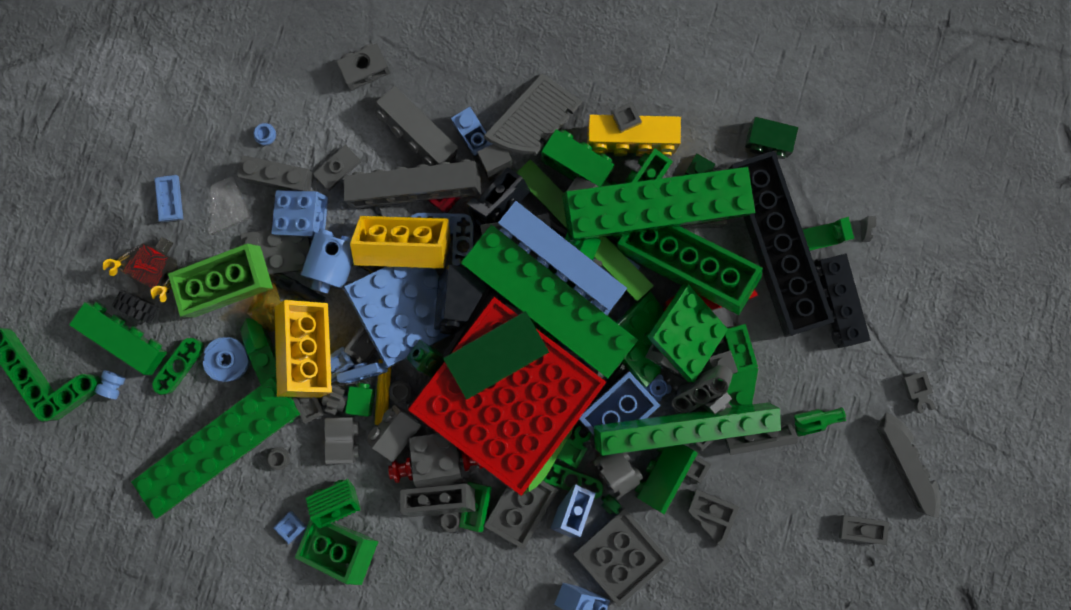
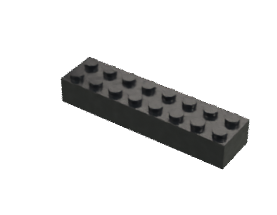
M772 151L732 164L728 169L748 167L755 213L743 218L760 267L763 268L762 273L784 337L793 336L833 323L834 319L776 152Z

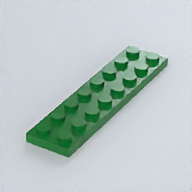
M271 377L131 481V483L155 519H158L301 414L289 397H277V379Z

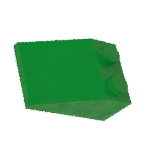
M310 519L295 559L345 584L362 585L379 541L333 522L318 528Z

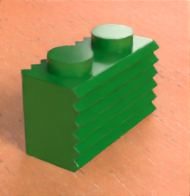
M349 479L338 480L333 486L326 489H318L312 495L306 497L310 519L318 528H322L327 524H331V522L334 523L339 519H343V517L360 511L355 487Z

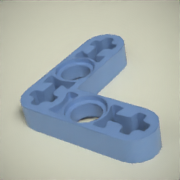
M416 213L411 217L449 219L450 235H453L452 265L461 266V259H456V256L466 257L474 247V226L471 217L467 214ZM462 219H466V222L470 223V226L465 228V234H470V238L466 236L457 237V234L462 235L461 226H458V223H462ZM463 240L467 241L470 246L468 251L464 253L457 250V244Z

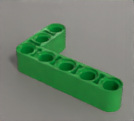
M0 328V334H2L0 365L38 420L57 421L97 394L94 392L96 386L102 384L101 378L94 374H80L54 391L15 332L8 328ZM14 351L15 357L11 360V353ZM26 369L27 377L24 379L23 372ZM87 379L90 381V387L88 390L85 388V382ZM37 388H39L40 394L38 397H36L35 391ZM68 393L71 394V401L69 403L66 400ZM49 406L52 407V414L50 416L48 414Z

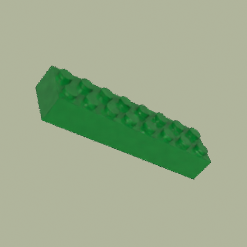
M748 167L566 191L562 195L569 241L745 217L755 213Z

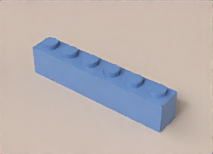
M517 201L513 203L498 222L502 227L500 232L509 239L513 236L520 241L518 246L528 254L532 250L539 256L536 259L546 268L551 265L557 270L555 275L565 283L567 280L574 283L575 287L573 289L583 297L588 294L594 299L592 304L602 312L604 309L610 311L627 290L623 284Z

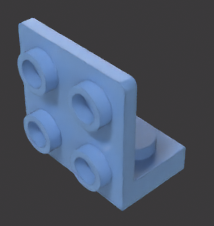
M277 190L275 193L272 234L306 236L313 239L315 232L318 233L320 228L325 229L328 197L316 191Z

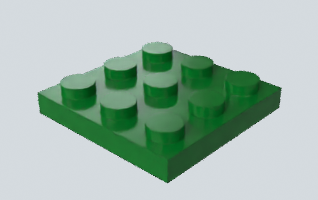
M683 284L647 338L688 382H695L728 329L689 284Z

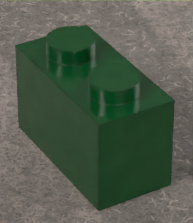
M754 117L750 123L745 148H749L751 152L757 154L775 151L778 159L788 158L793 153L799 127Z

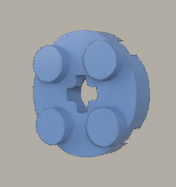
M217 338L209 343L204 351V370L212 379L217 381H235L246 373L251 364L244 344L234 338ZM224 354L231 356V363L229 365L222 364L224 360L222 356Z

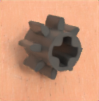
M336 386L331 393L323 397L322 404L327 406L325 412L333 415L337 414L338 411L344 412L348 396L345 395L346 389Z

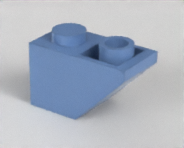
M471 107L451 118L453 126L474 156L478 155L477 151L492 145V143L483 138L486 131Z
M563 583L554 605L562 610H607L610 600L579 586Z

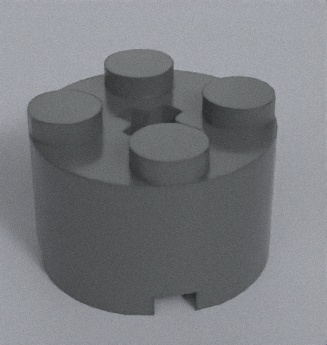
M627 452L600 455L590 462L591 465L596 466L593 470L608 491L611 488L615 492L611 495L615 500L620 499L640 484V480L643 479L639 470L636 467L632 468L628 460L630 457Z

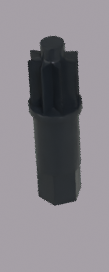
M281 274V276L276 275L274 278L277 287L307 302L324 303L326 299L325 296L284 274Z

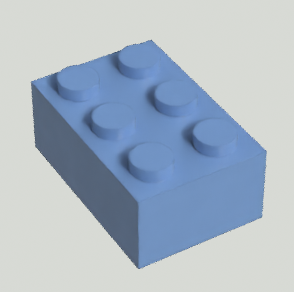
M626 372L585 410L579 420L594 435L595 425L647 419L660 407V404L630 372Z

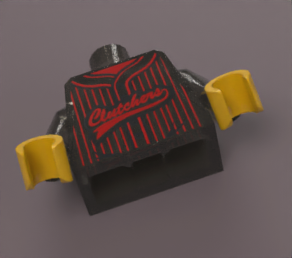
M161 236L155 247L146 243L137 245L114 260H105L103 262V270L112 267L109 270V275L115 276L118 268H121L120 271L150 287L152 299L160 295V302H165L167 299L166 293L172 290L168 274L178 270L177 259L168 255L174 243Z

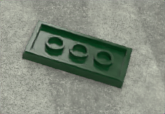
M525 311L443 359L467 400L546 355L549 351Z

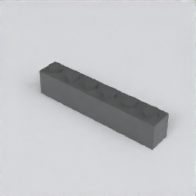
M468 159L461 160L459 163L440 162L438 165L433 166L421 164L417 165L416 168L397 167L395 170L389 171L377 169L372 173L354 172L352 175L344 176V201L351 208L481 194L480 168L475 161Z

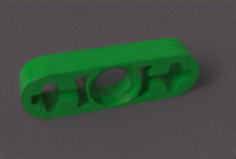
M186 338L182 341L154 378L152 386L156 393L167 395L174 392L203 353L204 346L199 339ZM188 344H195L194 348L196 351L189 352ZM188 353L187 358L180 356V354L186 355ZM176 360H181L184 364L183 370L179 373L173 370V363ZM171 375H172V376H176V379H175V378H170V379L168 380V378H169ZM161 380H168L167 385L169 387L161 389L163 386L160 383Z
M556 463L552 465L555 473L560 474V470L565 471L561 477V484L556 482L559 478L551 476L550 479L545 477L543 480L546 483L570 491L572 487L565 484V478L569 474H574L578 478V486L582 484V477L586 478L584 483L587 485H592L593 482L596 483L599 491L594 492L596 493L594 499L599 498L603 493V485L598 479Z

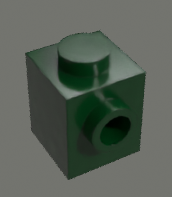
M420 339L406 357L417 370L433 378L445 362L444 357L434 347Z

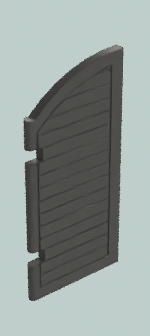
M542 73L483 138L509 151L537 155L544 147L539 141L542 140L547 143L556 129L559 130L568 120L569 115L565 112L573 114L582 104V101Z

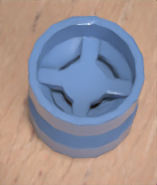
M103 370L101 375V382L103 384H98L94 392L107 398L117 399L119 396L117 388L124 384L126 378L117 373Z

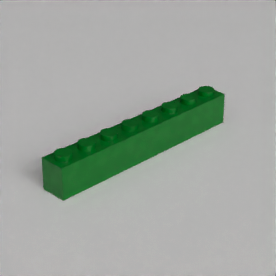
M766 402L729 407L716 414L709 411H699L595 425V448L603 456L781 431L780 408Z

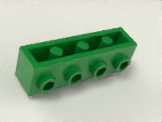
M654 148L649 154L645 152L637 163L640 167L636 172L632 170L625 182L632 183L661 179L673 161ZM618 234L613 236L618 239L624 234Z
M84 302L69 325L142 374L153 375L167 354L162 349L163 345L152 338L148 340L143 337L144 332L134 326L130 328L125 325L126 321L116 314L112 316L107 313V308L98 302L94 304Z

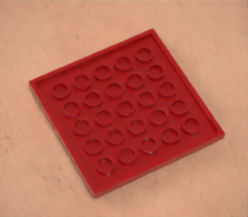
M494 297L452 353L515 318L518 314ZM539 330L537 331L549 351L546 355L467 400L447 364L444 362L408 409L521 496L606 384L605 380Z

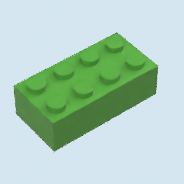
M248 243L168 274L180 317L195 318L273 289L261 246Z

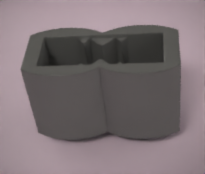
M355 417L325 418L326 464L354 463L356 458H359L360 447L355 442V435H359V422H355Z

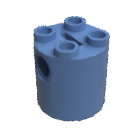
M321 228L318 233L315 232L301 272V276L313 280L311 289L326 294L329 293L331 286L344 289L353 264L350 247L352 238L342 236L341 239L334 237L332 232ZM331 246L339 247L335 255L328 254V249Z

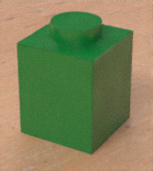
M356 383V387L349 386L345 413L367 417L372 416L376 389H369L370 384Z

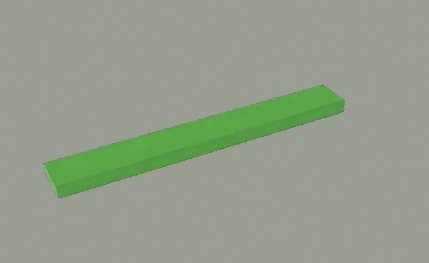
M530 159L516 173L523 177L530 192L567 229L562 198L564 193ZM606 236L597 237L601 239L594 258L601 261L604 269L627 288L626 291L638 302L654 285Z

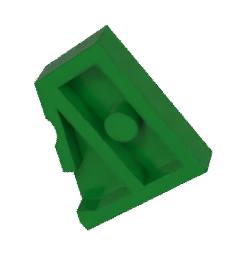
M759 368L733 373L727 393L732 398L729 401L732 407L752 404Z

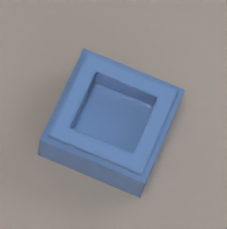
M290 511L273 528L290 544L306 526Z

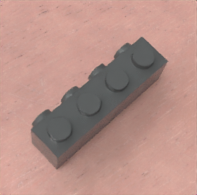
M396 86L376 101L375 114L377 118L383 123L386 122L391 127L394 135L398 138L401 137L413 153L420 155L425 165L433 166L438 165L440 162H450L456 156L458 147Z

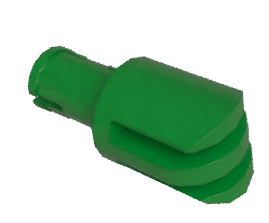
M840 407L825 412L815 409L795 414V432L800 437L825 431L828 425L845 422V411Z

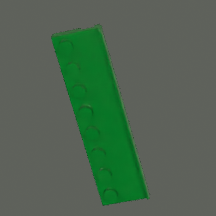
M492 224L461 262L523 312L526 311L531 319L607 379L638 341V339Z

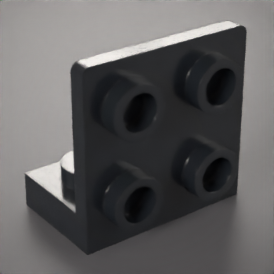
M513 186L490 208L486 203H480L474 198L467 203L475 232L482 236L480 225L499 222L515 201L521 204L518 188Z

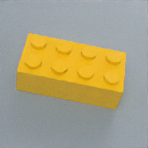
M589 115L587 144L598 155L601 153H614L615 156H626L627 153H636V156L642 157L645 152L649 154L655 148L665 156L670 157L672 154H675L681 144V117L639 116L642 121L640 125L620 133L612 115Z
M360 216L350 242L354 265L444 268L451 242L449 219Z
M282 301L274 307L277 397L321 398L332 392L328 303Z

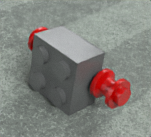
M437 433L409 438L411 457L407 458L406 463L402 464L394 460L392 465L388 466L390 479H394L395 483H399L401 477H408L410 481L413 480L416 488L463 483L461 468L463 464L465 471H469L470 466L477 465L480 469L484 467L463 451L462 455H460L458 447Z

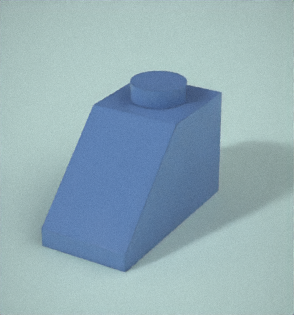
M576 484L573 485L558 506L550 529L568 537H581L596 493Z

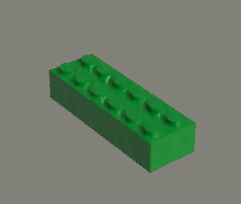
M680 226L625 233L618 242L619 251L627 258L681 286L689 284L698 295L737 315H740L762 277V267Z

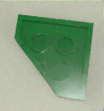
M647 292L616 322L638 339L622 362L643 387H647L661 372L659 365L645 358L652 345V342L647 337L663 315L662 306L651 292Z

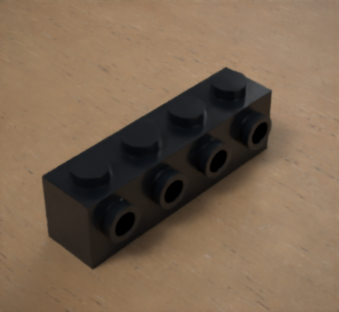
M847 253L814 262L834 322L831 323L833 328L831 336L834 344H837L838 348L871 341Z

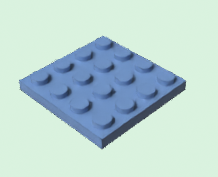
M384 267L344 286L346 295L386 368L406 359L419 339L431 346L453 335L442 334L440 330L434 329L439 275L433 268Z

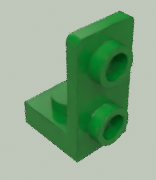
M849 217L841 218L833 223L803 229L810 251L846 243L854 239Z

